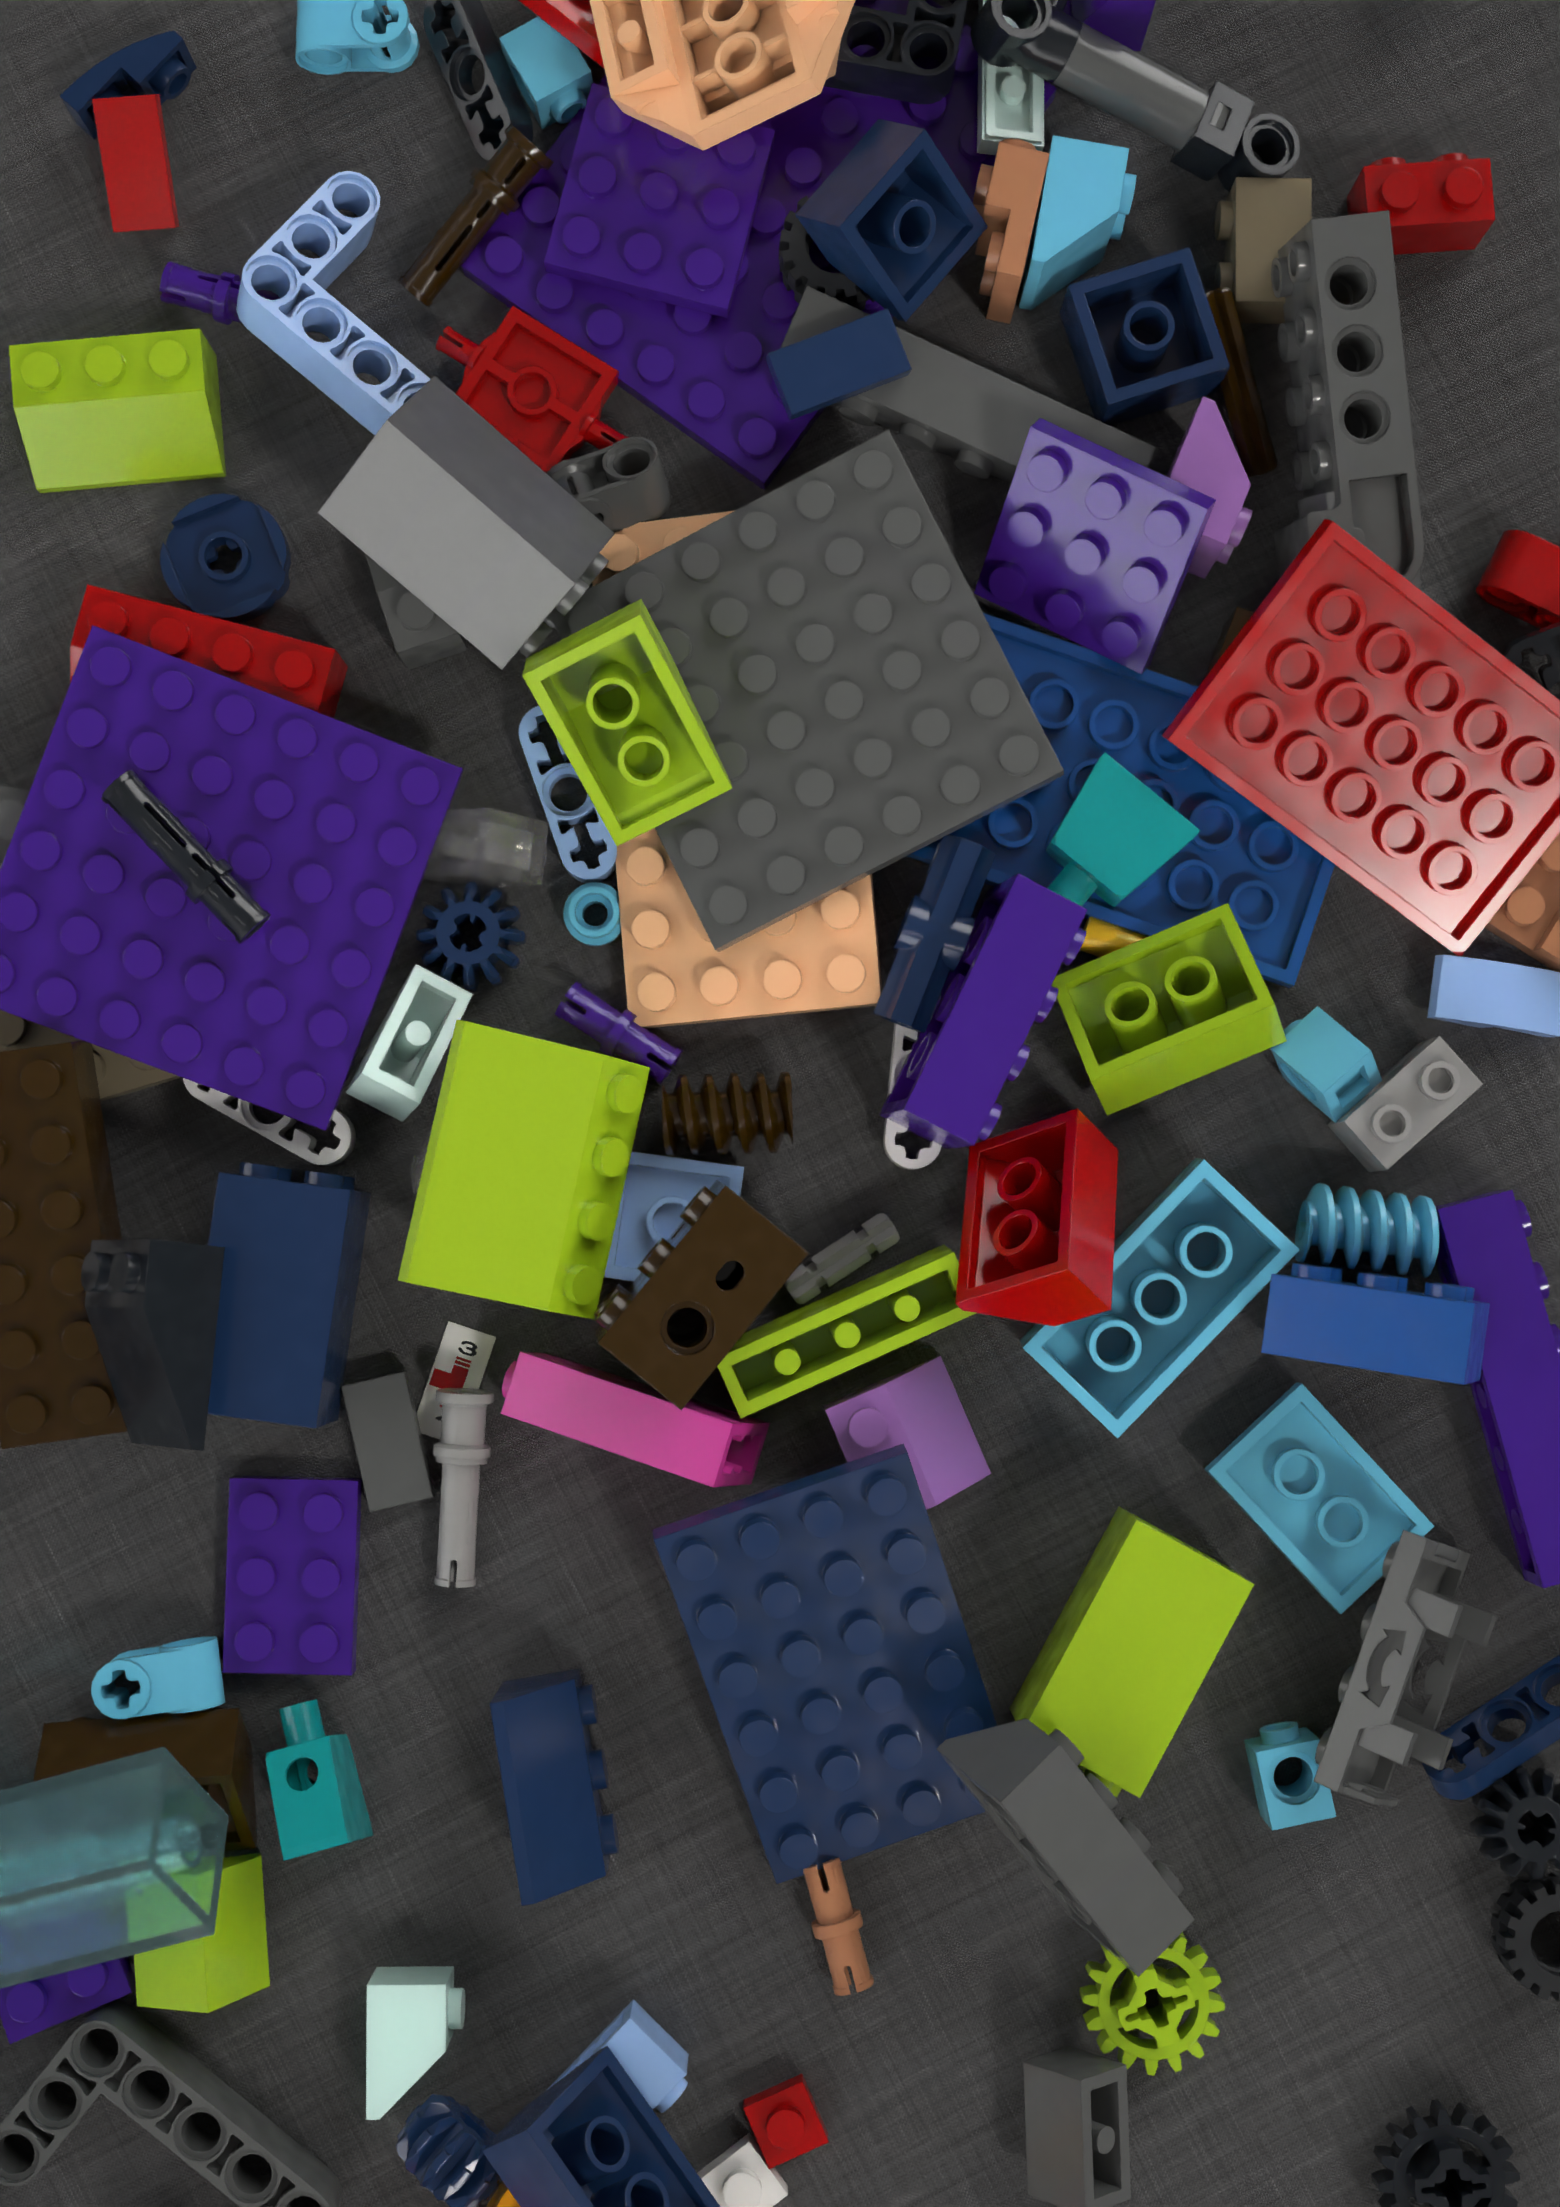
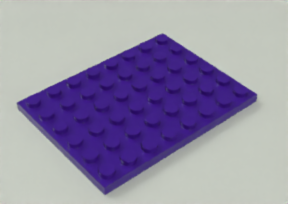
M855 0L854 5L906 15L909 0ZM926 0L930 6L943 8L933 0ZM966 23L964 25L952 87L949 93L938 102L933 104H916L824 86L821 94L758 124L775 129V143L728 318L545 271L543 262L585 108L582 109V107L545 154L554 162L548 170H539L517 198L520 206L515 213L511 211L507 216L502 212L463 263L464 276L510 309L512 306L518 308L618 370L619 383L617 385L758 487L765 490L826 408L824 407L789 420L766 362L768 353L781 348L799 306V303L795 301L794 291H787L783 283V273L780 272L779 245L785 219L790 210L794 213L797 211L798 201L805 196L810 198L878 119L924 128L973 203L981 164L994 166L996 155L977 153L978 53L972 44L971 27ZM860 45L851 50L855 55L862 58L872 57L879 53L876 48L869 45ZM920 57L913 61L918 67L923 69H934L941 65L938 60L932 57ZM605 74V76L599 82V85L608 87V82ZM1045 79L1044 112L1053 102L1057 90L1055 86ZM813 241L809 249V256L812 262L821 270L830 273H841L828 262ZM869 299L866 301L865 309L862 311L871 315L884 310V308L876 301L872 302Z

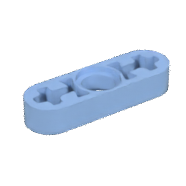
M538 705L530 709L523 716L519 725V739L560 858L567 872L574 879L583 883L604 881L616 869L617 846L588 794L583 805L573 811L560 810L552 803L551 791L559 780L567 777L579 779L571 763L556 765L544 775H541L540 766L553 765L545 745L542 742L532 744L531 738L540 734L538 724L547 721ZM557 739L560 752L565 762L566 760H568V757L566 756L563 748L561 747ZM596 813L599 821L597 823H586L594 845L601 846L605 844L607 851L602 852L598 856L600 866L595 869H588L584 861L573 862L572 855L581 851L574 827L565 834H562L560 826L579 824Z

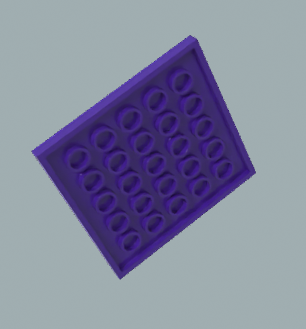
M92 625L0 868V1010L322 1130H328L464 772L463 768ZM129 770H134L138 775L137 777L181 821L187 830L217 861L225 859L233 867L231 876L264 910L271 914L269 920L252 937L239 944L235 940V936L202 902L194 904L185 895L188 887L148 848L144 841L109 804H105L101 800L103 792L119 776Z

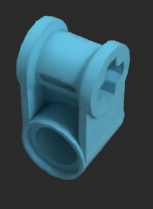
M297 0L295 58L296 63L307 71L325 75L341 74L344 72L395 73L411 66L418 56L420 48L418 35L410 23L408 9L403 0ZM382 6L388 8L390 15H385ZM387 47L390 57L385 55L382 48Z
M217 1636L182 1639L161 1646L128 1650L118 1654L97 1671L92 1681L91 1695L95 1706L102 1714L108 1717L126 1719L166 1712L172 1714L194 1712L224 1704L225 1695ZM124 1672L128 1680H138L140 1688L130 1697L127 1688H116L114 1682Z

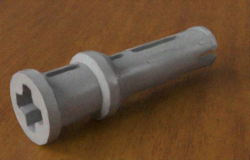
M444 1388L436 1390V1401L442 1403L440 1442L433 1444V1455L436 1456V1462L442 1463L437 1567L434 1584L441 1587H450V1582L454 1581L456 1560V1588H467L476 1585L475 1560L480 1465L487 1464V1458L491 1457V1446L485 1443L487 1405L494 1403V1392L470 1388Z

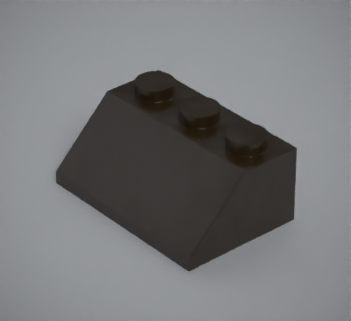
M213 1707L187 1713L152 1714L126 1719L79 1717L71 1721L44 1723L31 1791L63 1864L256 1848L257 1823L252 1745L239 1708L223 1709Z

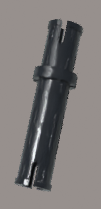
M129 770L119 776L103 792L101 800L105 804H109L144 841L148 848L188 887L185 895L194 904L202 902L235 936V940L239 944L252 937L269 920L271 914L264 910L231 876L233 867L225 859L217 861L187 830L181 821L137 777L138 775L134 770Z

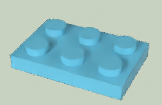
M1296 1382L1204 1468L1339 1614L1348 1609L1383 1576L1382 1567L1385 1556L1391 1545L1396 1541H1400L1403 1530L1424 1537L1434 1527L1428 1518L1311 1392L1299 1382Z

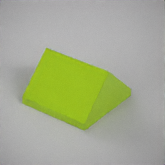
M261 1853L128 1871L137 2007L210 2013L270 1986Z

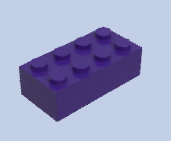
M1019 873L989 889L974 918V925L963 955L954 972L949 971L931 1022L928 1024L925 1033H918L917 1040L914 1041L910 1049L911 1052L908 1054L895 1080V1085L879 1115L908 1128L907 1130L931 1142L934 1141L942 1145L945 1149L974 1146L978 1138L986 1140L993 1131L1002 1111V1105L995 1101L1005 1080L1013 1082L1022 1071L1028 1059L1030 1047L1023 1043L1033 1022L1042 1023L1055 1003L1058 995V989L1052 986L1061 964L1070 965L1082 947L1086 931L1079 927L1088 909Z

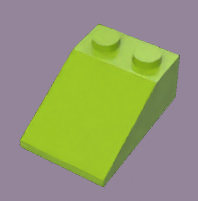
M642 599L526 658L522 676L616 846L732 789L730 779L678 668Z

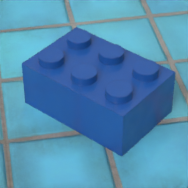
M1292 1263L1291 1274H1271L1261 1353L1461 1385L1480 1380L1490 1303L1474 1301L1475 1288L1426 1282L1424 1293L1407 1291L1408 1278L1359 1272L1357 1283L1343 1282V1269L1313 1264Z

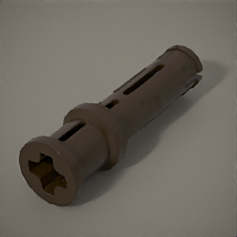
M509 124L504 131L507 139L484 168L476 167L470 174L472 178L469 182L473 185L472 189L444 225L436 232L433 239L405 275H402L398 280L402 286L427 307L433 304L435 297L461 264L469 257L472 250L502 212L507 216L511 211L515 213L520 206L517 198L539 170H548L554 163L512 124Z

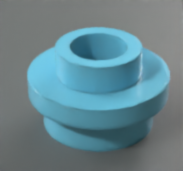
M591 882L577 887L568 896L564 905L563 917L569 933L577 941L589 946H602L614 941L621 934L618 892L613 887L604 883ZM593 904L604 906L608 912L607 919L599 926H591L584 920L586 909Z

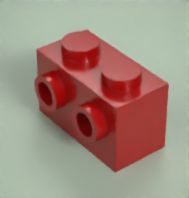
M1449 153L1438 156L1431 162L1406 163V160L1400 157H1387L1376 160L1368 166H1363L1347 196L1348 215L1389 210L1394 255L1475 250L1496 220L1490 158L1469 159L1463 153Z

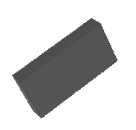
M407 1371L342 1386L369 1511L373 1512L435 1496Z

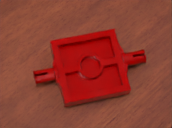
M512 306L496 332L484 339L479 345L453 330L450 326H447L442 331L444 337L439 336L436 350L443 352L465 366L463 381L456 395L545 473L559 462L570 459L571 455L584 446L586 442L600 450L612 446L622 439L629 438L600 421L602 407L619 383V371L518 308Z

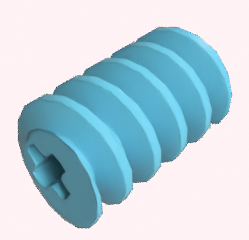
M1317 1183L1311 1188L1300 1208L1295 1232V1246L1299 1251L1295 1254V1260L1303 1263L1311 1245L1318 1246L1321 1264L1329 1266L1336 1249H1343L1346 1267L1354 1269L1362 1252H1368L1372 1271L1380 1272L1387 1256L1393 1255L1397 1273L1399 1275H1406L1413 1258L1420 1259L1422 1276L1427 1278L1435 1266L1439 1250V1222L1436 1207L1432 1199L1427 1196L1419 1195L1410 1204L1406 1195L1397 1192L1389 1195L1384 1202L1381 1193L1373 1189L1365 1191L1359 1199L1355 1189L1348 1186H1342L1333 1197L1328 1185Z

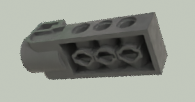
M1389 210L1313 219L1278 250L1279 258L1273 259L1271 267V282L1276 298L1285 297L1286 301L1283 305L1285 323H1281L1279 327L1278 346L1282 361L1284 363L1289 362L1292 387L1288 388L1286 392L1285 410L1289 425L1297 428L1299 452H1295L1292 461L1293 480L1296 489L1304 492V499L1297 502L1299 518L1274 532L1278 576L1280 579L1323 520L1328 519L1334 521L1422 591L1420 567L1423 563L1424 539Z

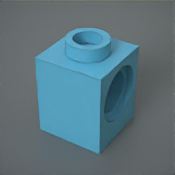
M539 16L499 38L502 52L517 87L541 129L555 122L560 124L568 123L581 107L582 109L586 107L587 98L593 83L590 68L579 49Z
M1318 1006L1306 1017L1292 1022L1283 1030L1286 1042L1270 1048L1283 1078L1335 1123L1382 1081L1372 1051Z
M1294 1721L1277 1722L1261 1727L1259 1729L1260 1737L1244 1740L1259 1813L1272 1831L1336 1817L1331 1789L1314 1782L1319 1767L1315 1761V1754L1320 1739L1307 1727L1299 1728L1298 1723ZM1286 1758H1300L1302 1761L1300 1777L1290 1785L1280 1786L1275 1784L1274 1771L1276 1766Z

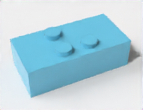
M1195 1158L1114 1242L1111 1310L1058 1326L1036 1323L1020 1339V1343L1028 1354L1118 1439L1271 1280V1274H1277L1299 1249L1205 1159Z

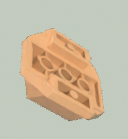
M590 0L612 100L623 113L702 151L821 94L826 79L834 76L836 73L841 38L855 0Z

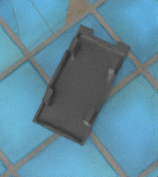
M1403 1530L1400 1541H1396L1391 1545L1383 1562L1382 1574L1386 1580L1377 1603L1372 1604L1368 1608L1361 1623L1360 1637L1364 1641L1356 1664L1346 1670L1339 1685L1338 1700L1341 1702V1706L1333 1728L1330 1727L1324 1732L1316 1749L1315 1761L1319 1767L1314 1782L1333 1791L1350 1795L1374 1805L1397 1806L1399 1800L1386 1793L1396 1763L1407 1766L1411 1757L1435 1769L1443 1770L1454 1739L1435 1732L1462 1653L1467 1640L1487 1647L1497 1616L1455 1600L1471 1555L1470 1553ZM1428 1640L1448 1642L1444 1663L1441 1659H1437L1426 1673L1424 1693L1425 1696L1432 1695L1422 1714L1406 1701L1414 1699L1412 1678L1415 1667L1422 1655L1432 1648Z

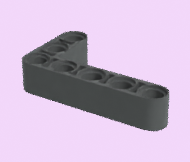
M111 2001L93 2010L73 2032L0 2124V2184L4 2186L16 2187L28 2183L35 2177L102 2093L239 2207H296L294 2198L300 2196H308L315 2199L321 2207H340L342 2204V2185L340 2179L330 2168L137 2010L124 2002ZM94 2029H106L111 2032L117 2039L118 2051L109 2052L101 2049L95 2042L93 2036ZM152 2070L163 2074L168 2081L169 2092L159 2093L151 2090L145 2083L143 2072ZM61 2081L70 2085L75 2091L76 2103H65L59 2100L54 2094L52 2082ZM205 2112L214 2116L219 2122L221 2132L208 2134L201 2131L195 2124L193 2114ZM11 2134H21L28 2138L33 2144L35 2154L24 2155L18 2152L13 2146ZM249 2154L262 2156L270 2164L272 2173L257 2175L251 2172L245 2165L243 2157Z

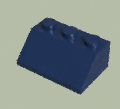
M580 1669L504 1681L490 1702V1709L521 1904L525 1906L536 1904L605 1877L610 1863V1855L619 1853V1840L614 1814L603 1815L599 1790L609 1788L604 1750H592L589 1725L598 1723L597 1702L593 1685L582 1686Z
M608 2046L597 2051L525 2106L482 2150L520 2207H720Z

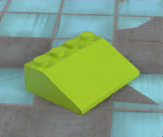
M456 1020L398 1281L595 1320L594 1313L599 1302L650 1067L580 1048L468 1021Z

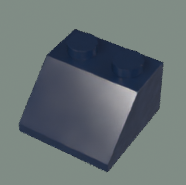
M883 119L877 120L795 214L828 262L884 309L888 308L890 314L903 322L910 318L988 228L924 128Z

